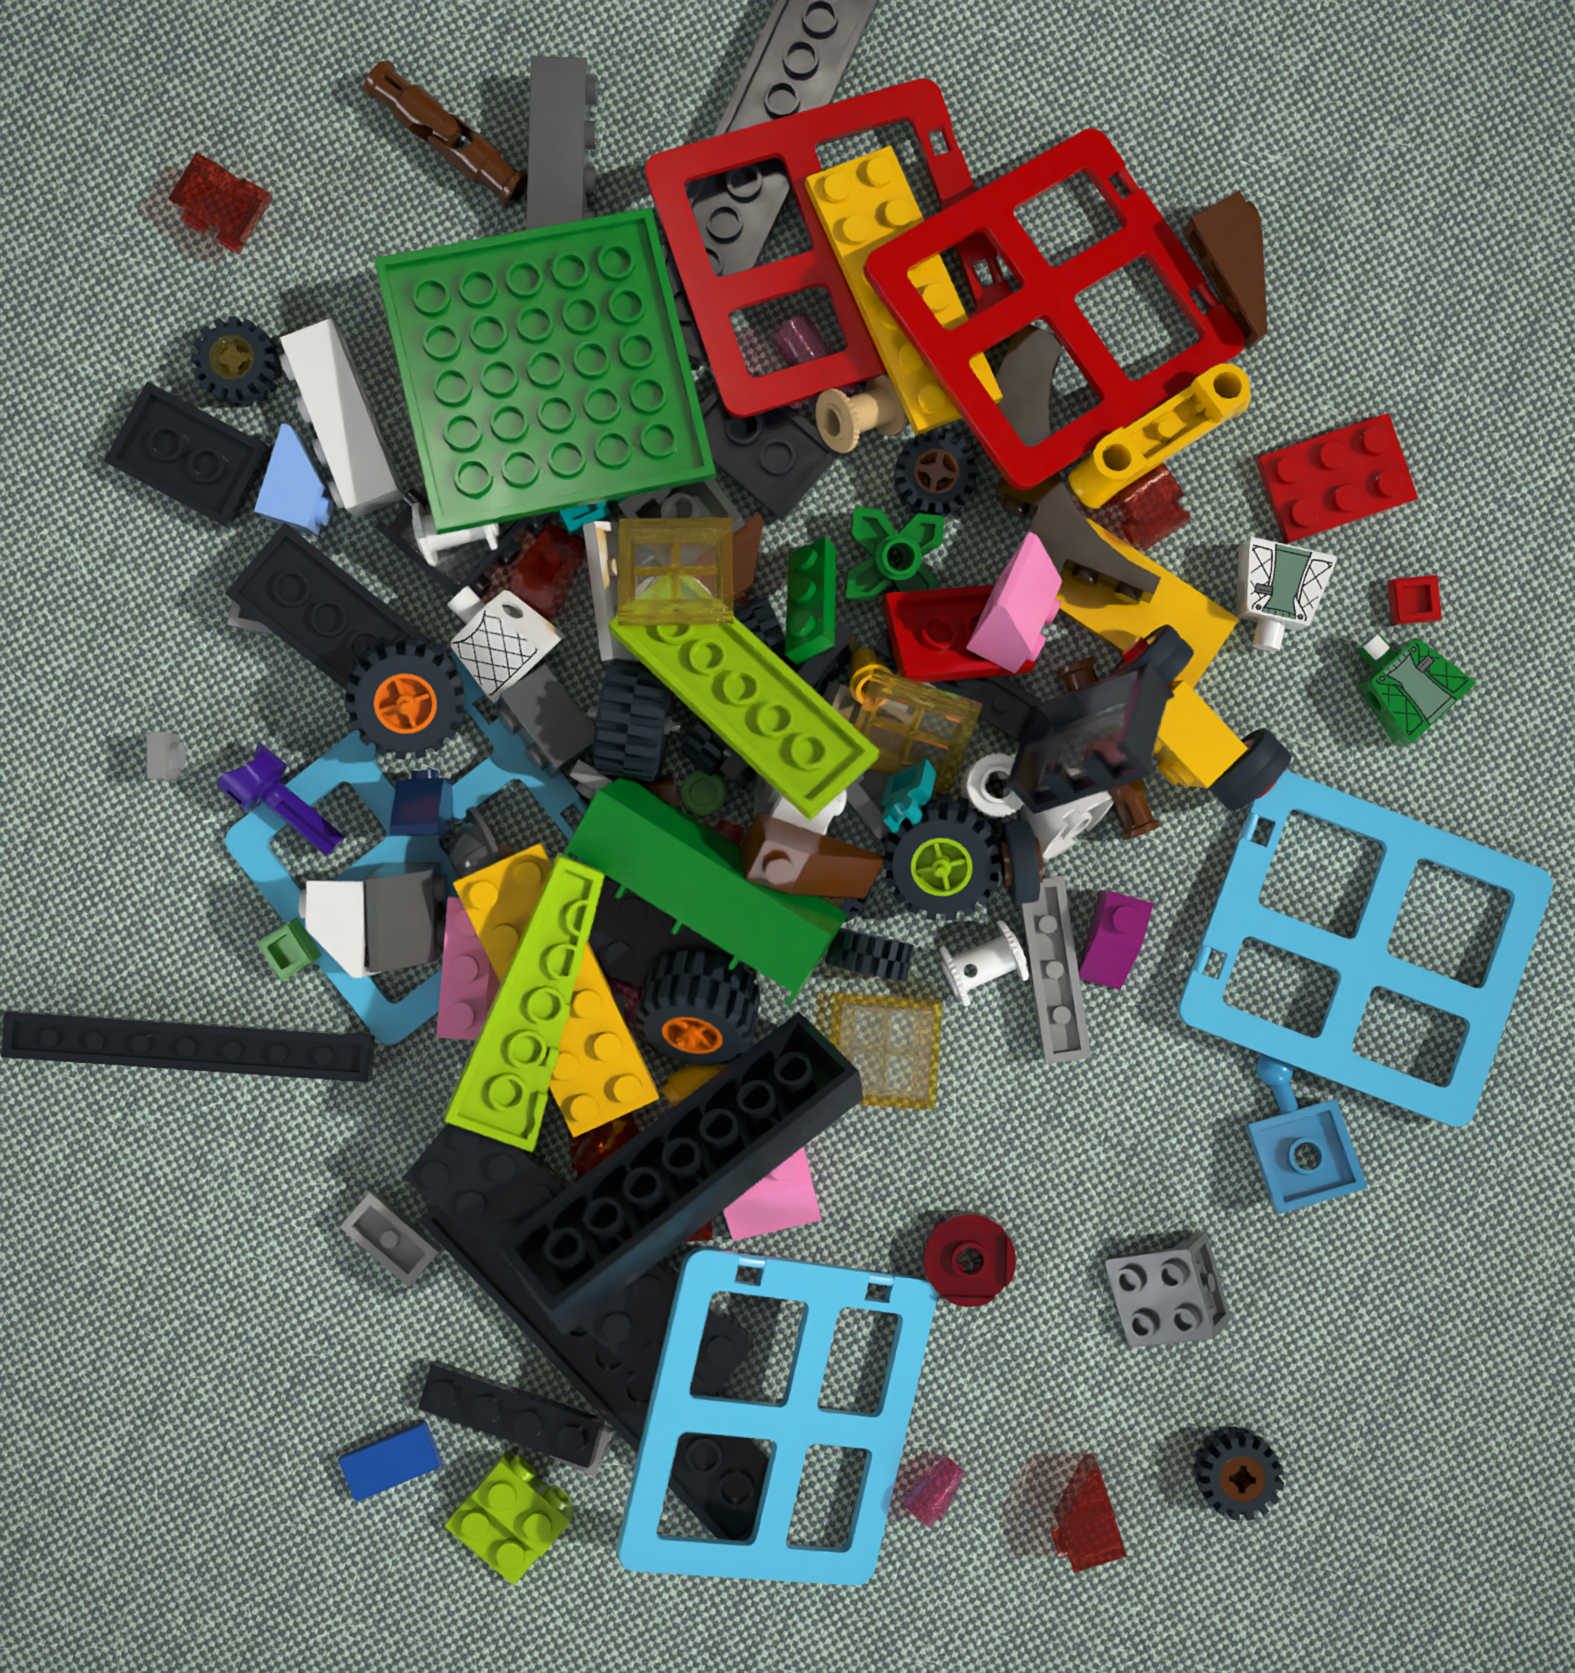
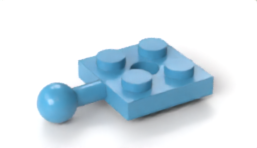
M1262 1054L1256 1065L1257 1075L1263 1083L1272 1086L1281 1115L1248 1124L1245 1128L1275 1215L1367 1189L1368 1186L1337 1100L1333 1099L1299 1109L1289 1083L1294 1067ZM1299 1144H1308L1316 1150L1318 1162L1312 1170L1302 1169L1296 1164L1294 1151Z

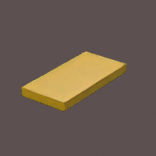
M1087 518L1088 523L1109 545L1129 561L1161 577L1150 604L1141 600L1139 605H1135L1119 599L1113 594L1115 589L1099 582L1096 587H1092L1076 581L1071 577L1072 571L1064 569L1061 576L1062 583L1055 597L1061 601L1058 611L1121 653L1138 637L1142 636L1145 638L1165 624L1172 626L1194 651L1189 663L1173 681L1184 680L1193 689L1239 621V618Z

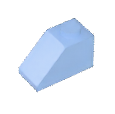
M281 423L254 512L266 520L282 525L285 522L292 528L319 535L321 526L328 524L333 512V500L330 499L331 492L303 437L291 426Z

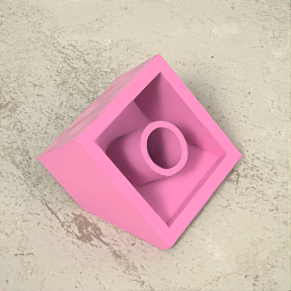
M1030 531L1027 533L997 578L966 649L1015 674L1026 659L1032 662L1035 661L1046 640V637L1040 634L1044 624L1049 626L1052 623L1061 605V601L1055 597L1062 579L1039 537Z
M805 1146L723 1210L733 1241L822 1220Z

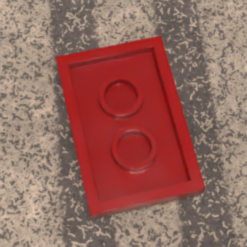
M1389 413L1262 455L1255 460L1282 540L1286 545L1418 499Z
M994 585L885 593L881 600V606L901 685L1015 674L966 649ZM1026 659L1016 674L1030 673L1036 666V662Z

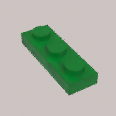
M826 536L810 545L800 547L789 556L785 655L796 665L835 645L836 546Z

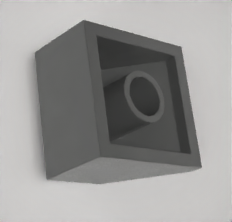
M440 862L384 863L365 879L370 973H380L435 962L444 950L446 920H442V902H447L449 886L447 875H441Z

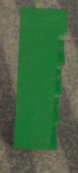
M620 777L598 789L563 853L564 856L569 858L579 857L620 883L621 886L615 895L618 899L631 890L677 919L678 921L671 931L672 933H678L686 925L734 955L728 967L730 970H733L742 960L791 991L792 993L785 1003L787 1006H790L807 984L847 918L846 913L817 895L788 894L746 880L738 853L739 846L627 777Z

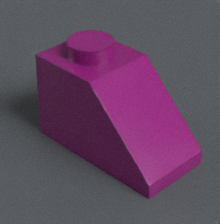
M1099 890L1078 965L1080 979L1121 990L1141 950L1154 903L1108 890Z

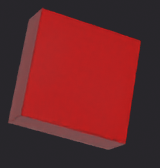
M1438 575L1399 578L1387 581L1392 626L1433 623L1442 620Z

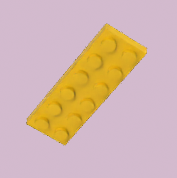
M891 145L806 177L805 188L915 436L962 418L863 273L864 262L873 250L924 222V218ZM940 254L907 272L908 278L943 328L953 330L969 320ZM982 353L970 360V367L997 404L1001 401L1003 395L986 357Z
M542 842L453 882L500 983L552 867ZM588 940L584 945L583 961L579 976L575 980L567 1023H564L558 1047L559 1054L556 1066L552 1070L549 1087L573 1138L656 1101L660 1096Z

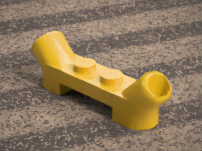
M1233 364L1214 366L1195 378L1190 387L1125 429L1121 426L1104 437L1096 445L1093 452L1069 472L1068 485L1074 496L1086 507L1100 508L1124 487L1228 419L1240 416L1247 410L1251 401L1250 381L1246 373Z

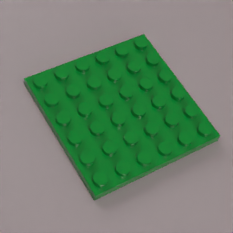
M652 207L374 258L437 535L715 479L716 471Z

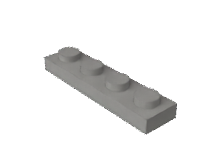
M1064 876L1043 878V883H1040L1039 900L1020 904L1043 1062L1051 1064L1091 1058Z

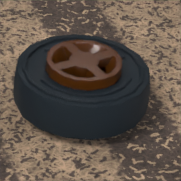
M1020 820L1005 823L1002 828V841L999 842L1003 885L1008 887L1013 904L1036 902L1039 900L1040 883H1043V861L1039 840L1037 837H1034L1029 821Z

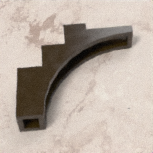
M1031 324L1015 333L995 378L1003 395L1001 401L996 405L1021 441L1029 447L1037 445L1050 436L1048 414L1050 388L1063 348L1055 334ZM1059 471L1027 491L1014 489L1002 475L996 488V501L1002 503L1001 508L1016 517L1026 518L1027 514L1034 516L1028 532L1030 531L1039 537L1060 577L1064 569L1072 571L1071 577L1082 584L1096 587L1099 582L1115 589L1113 594L1125 602L1139 605L1142 600L1150 604L1161 577L1129 561L1097 534L1077 509L1061 479Z

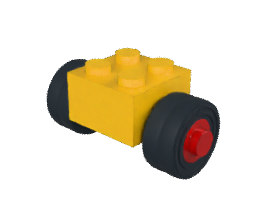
M1165 624L1145 638L1142 636L1138 637L1121 653L1123 658L1113 668L1108 677L1149 662L1175 694L1174 698L1167 701L1152 753L1159 761L1155 766L1157 771L1174 786L1179 783L1186 787L1207 788L1230 811L1238 810L1269 792L1291 762L1292 756L1285 746L1278 742L1277 738L1266 728L1257 729L1240 740L1184 680L1173 681L1189 663L1194 651L1172 626Z

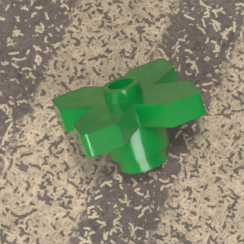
M862 507L853 509L850 536L870 556L846 572L844 598L847 600L873 602L890 583L893 584L897 592L938 589L939 580L921 561L924 555L942 544L944 517L941 515L917 513L896 533L881 509ZM890 549H894L900 554V562L895 567H891L887 561V552Z

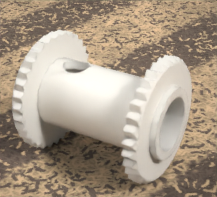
M420 502L414 503L412 506V524L416 541L421 553L431 566H437L438 550L484 538L487 539L491 550L498 547V523L437 535L433 515H426Z
M1000 752L997 754L992 753L991 755L986 754L985 757H980L978 761L969 764V768L965 769V773L962 774L961 785L959 786L961 789L960 794L962 797L969 799L970 809L978 808V812H983L985 818L997 819L1005 815L1010 816L1011 813H1016L1017 809H1021V805H1024L1021 799L1006 784L1015 760L1012 755L1008 756L1006 753L1002 755ZM989 775L997 776L1003 783V790H1001L999 799H996L993 793H987L985 789V784L989 782Z
M1004 921L996 922L1000 934L999 937L954 957H950L945 946L939 948V954L942 959L940 964L954 995H958L964 1006L971 1005L966 991L1015 969L1022 981L1027 980L1029 977L1026 967L1027 961L1015 934L1010 931ZM972 964L974 971L971 975L966 976L964 968L966 965Z

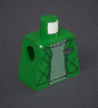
M1377 632L1356 650L1373 668L1358 683V690L1396 746L1413 743L1476 684L1468 675L1417 638L1405 641L1396 649H1393Z

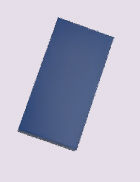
M426 1420L345 1453L338 1459L355 1502L436 1470L443 1464Z

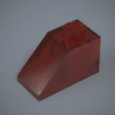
M549 523L514 569L508 591L512 592L551 623L562 607L586 555L585 539L576 534L569 537L565 529Z
M1092 1453L1083 1455L1053 1512L1058 1529L1050 1531L1058 1558L1063 1559L1067 1557L1074 1573L1127 1557L1100 1468Z

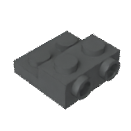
M714 479L628 496L618 503L627 521L666 573L676 564L683 569L746 525L742 516Z

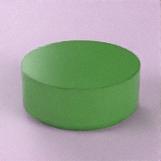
M702 770L689 774L681 787V798L688 810L697 815L706 816L716 813L722 808L727 797V789L722 778L718 774L708 776Z

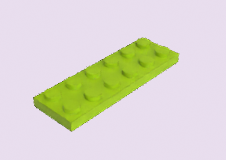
M678 564L608 623L609 632L809 821L815 818L879 758V750Z

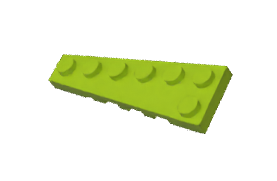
M557 853L444 1111L443 1118L445 1122L533 1152L548 1097L547 1090L553 1068L555 1069L559 1054L558 1047L564 1023H567L571 1007L570 1000L575 980L579 976L584 957V945L589 937L604 879V873L601 870Z

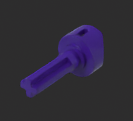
M258 741L253 755V761L244 767L224 772L221 775L217 788L243 810H249L263 801L270 810L326 857L329 854L331 855L344 841L345 836L284 784L279 783L287 768V764L260 741Z

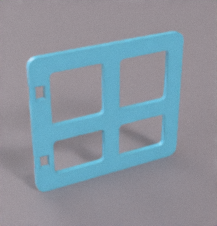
M456 653L451 654L463 680L465 693L464 708L494 747L493 753L452 786L454 826L466 818L465 811L473 806L477 809L511 781L520 779L570 841L575 831L561 814L574 805L582 817H584L589 806L562 771L551 778L545 769L539 772L531 764L524 752L527 745L517 732L511 735L498 718L491 724L488 723L474 705L486 695ZM496 701L495 703H493V704L495 705V707H496L498 710H500V709L497 707L498 701ZM358 729L352 731L285 784L295 795L312 807L341 783L348 782L386 829L387 834L382 842L334 880L365 881L369 875L384 863L440 862L441 875H447L448 897L459 896L453 885V882L458 879L457 874L454 873V869L451 866L450 856L441 845L443 835L412 837L390 835V820L396 787L377 765L376 759L379 753L376 752V745L371 742L366 746L359 739L360 732ZM261 803L229 829L226 835L227 849L283 921L287 923L298 917L305 928L306 918H301L299 914V897L303 889L270 848L271 839L286 828L288 824L264 803ZM578 857L577 861L591 866L590 864H588L587 862L583 861ZM306 930L322 955L315 961L380 1042L388 1045L399 1043L438 1013L442 968L400 1002L395 1003L386 996L371 975L363 978H352Z
M1285 770L1269 792L1255 799L1250 804L1240 838H1238L1203 933L1199 951L1178 1002L1177 1010L1180 1019L1193 1028L1443 1124L1454 1127L1468 1124L1475 1114L1552 892L1553 884L1550 875L1544 869ZM1291 810H1297L1375 840L1383 847V853L1353 936L1349 939L1265 908L1259 903L1260 891ZM1259 818L1272 822L1264 846L1251 841ZM1419 859L1430 861L1503 889L1510 895V902L1482 983L1477 988L1393 957L1387 951L1392 930ZM1246 937L1267 943L1336 971L1338 979L1320 1030L1315 1037L1311 1038L1225 1004L1223 994L1242 941ZM1211 949L1225 954L1216 979L1203 974ZM1374 987L1384 988L1463 1019L1466 1028L1448 1080L1444 1086L1433 1085L1358 1056L1353 1052L1352 1043L1369 995Z
M697 1247L689 1251L684 1257L680 1269L616 1546V1555L623 1567L633 1572L854 1586L866 1583L872 1577L876 1568L936 1306L937 1291L928 1280L916 1276L895 1273L886 1274L867 1271L866 1269L765 1255L741 1254L736 1251ZM738 1265L759 1268L756 1283L735 1280ZM868 1283L887 1285L884 1300L865 1297ZM726 1291L804 1302L803 1315L784 1397L780 1402L767 1403L691 1395L689 1393L710 1298L715 1292ZM845 1307L896 1313L898 1315L879 1404L872 1413L818 1408V1399L837 1316L840 1310ZM696 1432L769 1439L773 1441L755 1524L749 1539L736 1541L657 1534L676 1445L682 1433ZM813 1444L867 1449L866 1461L846 1544L840 1548L786 1544L806 1452Z

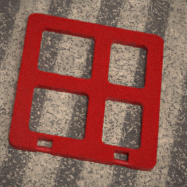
M926 78L912 80L659 152L648 159L645 167V179L722 405L731 416L746 418L818 396L826 389H841L880 377L882 374H888L805 188L806 177L822 171L815 151L817 145L896 122L907 121L912 125L941 211L975 193L976 190L961 148L959 149L951 126L952 121L939 86L934 81ZM941 131L948 152L935 156L928 134ZM767 159H781L808 232L812 250L728 276H717L712 270L684 188L685 184ZM934 215L925 217L924 221L933 217ZM976 232L950 247L957 254L975 306V311L966 314L969 320L1012 295L1008 282L1005 281L997 258L998 253L985 234ZM987 262L994 285L981 288L974 266ZM813 287H824L829 293L846 343V349L839 353L763 376H751L747 372L729 320V314L739 309Z
M1093 128L1079 132L878 247L868 255L863 265L865 278L1011 487L1020 491L1034 488L1094 449L1107 435L1121 426L1125 429L1190 387L1195 378L1212 367L1226 364L1242 352L1245 346V336L1224 304H1220L1205 283L1206 278L1144 189L1139 188L1125 168V162L1103 132ZM1084 173L1091 179L1122 225V229L1062 265L1052 267L1046 262L1014 215V210L1072 176ZM1114 175L1118 177L1130 194L1123 199L1109 181V178ZM981 232L987 236L1020 284V290L955 329L947 330L942 327L912 284L907 272L972 234ZM1143 258L1148 261L1199 335V342L1141 379L1132 381L1126 377L1078 308L1074 297L1136 259ZM1195 289L1210 309L1205 314L1201 313L1189 296V293ZM1043 320L1049 325L1099 397L1100 404L1042 442L1029 447L1021 441L971 369L969 362L1034 321Z

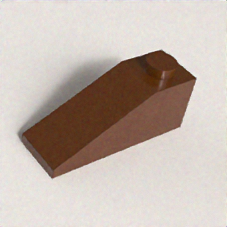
M1239 190L1191 217L1182 234L1221 303L1224 304L1245 336V345L1249 350L1256 346L1268 333L1263 234L1260 227L1261 219L1258 210L1252 202L1245 201Z
M760 812L754 818L738 850L746 880L788 894L865 898L883 865L884 859L882 855Z

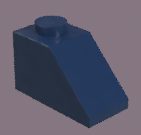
M438 770L410 771L411 779L397 780L390 820V835L412 837L455 834L451 779L439 778Z

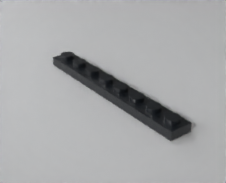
M10 1010L4 1012L1 1058L369 1082L372 1080L375 1036L371 1034Z

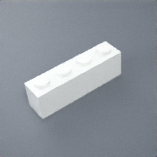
M332 318L280 337L285 350L284 354L279 355L280 362L290 381L296 380L300 389L301 396L296 397V403L304 421L307 424L313 423L318 438L312 440V444L322 466L329 465L334 481L329 482L328 485L338 508L345 507L348 512L357 518L401 501L405 492L343 331Z

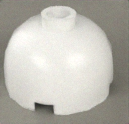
M1067 770L1073 778L1084 774L1076 770ZM1104 791L1037 814H1033L1024 804L1022 806L1021 820L1029 821L1034 837H1037L1039 840L1041 854L1048 860L1073 846L1076 841L1072 838L1084 828L1088 832L1093 829L1107 814L1113 805V800L1108 791Z

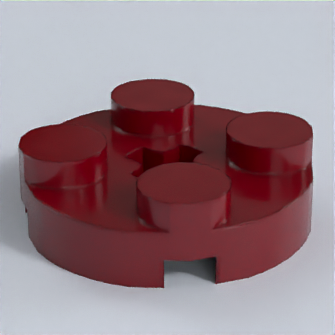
M964 1211L940 1219L934 1224L924 1244L923 1265L928 1280L946 1300L963 1307H976L994 1300V1296L999 1294L1004 1287L1007 1288L1015 1273L1016 1254L1013 1243L1000 1223L985 1214ZM966 1247H973L976 1254L982 1255L981 1262L973 1264V1270L967 1271L964 1270L963 1263L956 1261L958 1254L964 1253Z

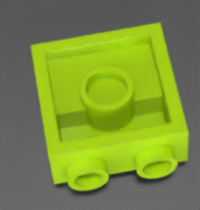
M505 1451L448 1518L444 1527L512 1585H515L539 1556L542 1557L570 1524L575 1508L571 1506V1499L561 1488L555 1485L549 1487L536 1476V1469L528 1460L519 1455L514 1457L508 1451Z

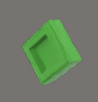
M298 917L257 942L281 981L289 978L322 956Z

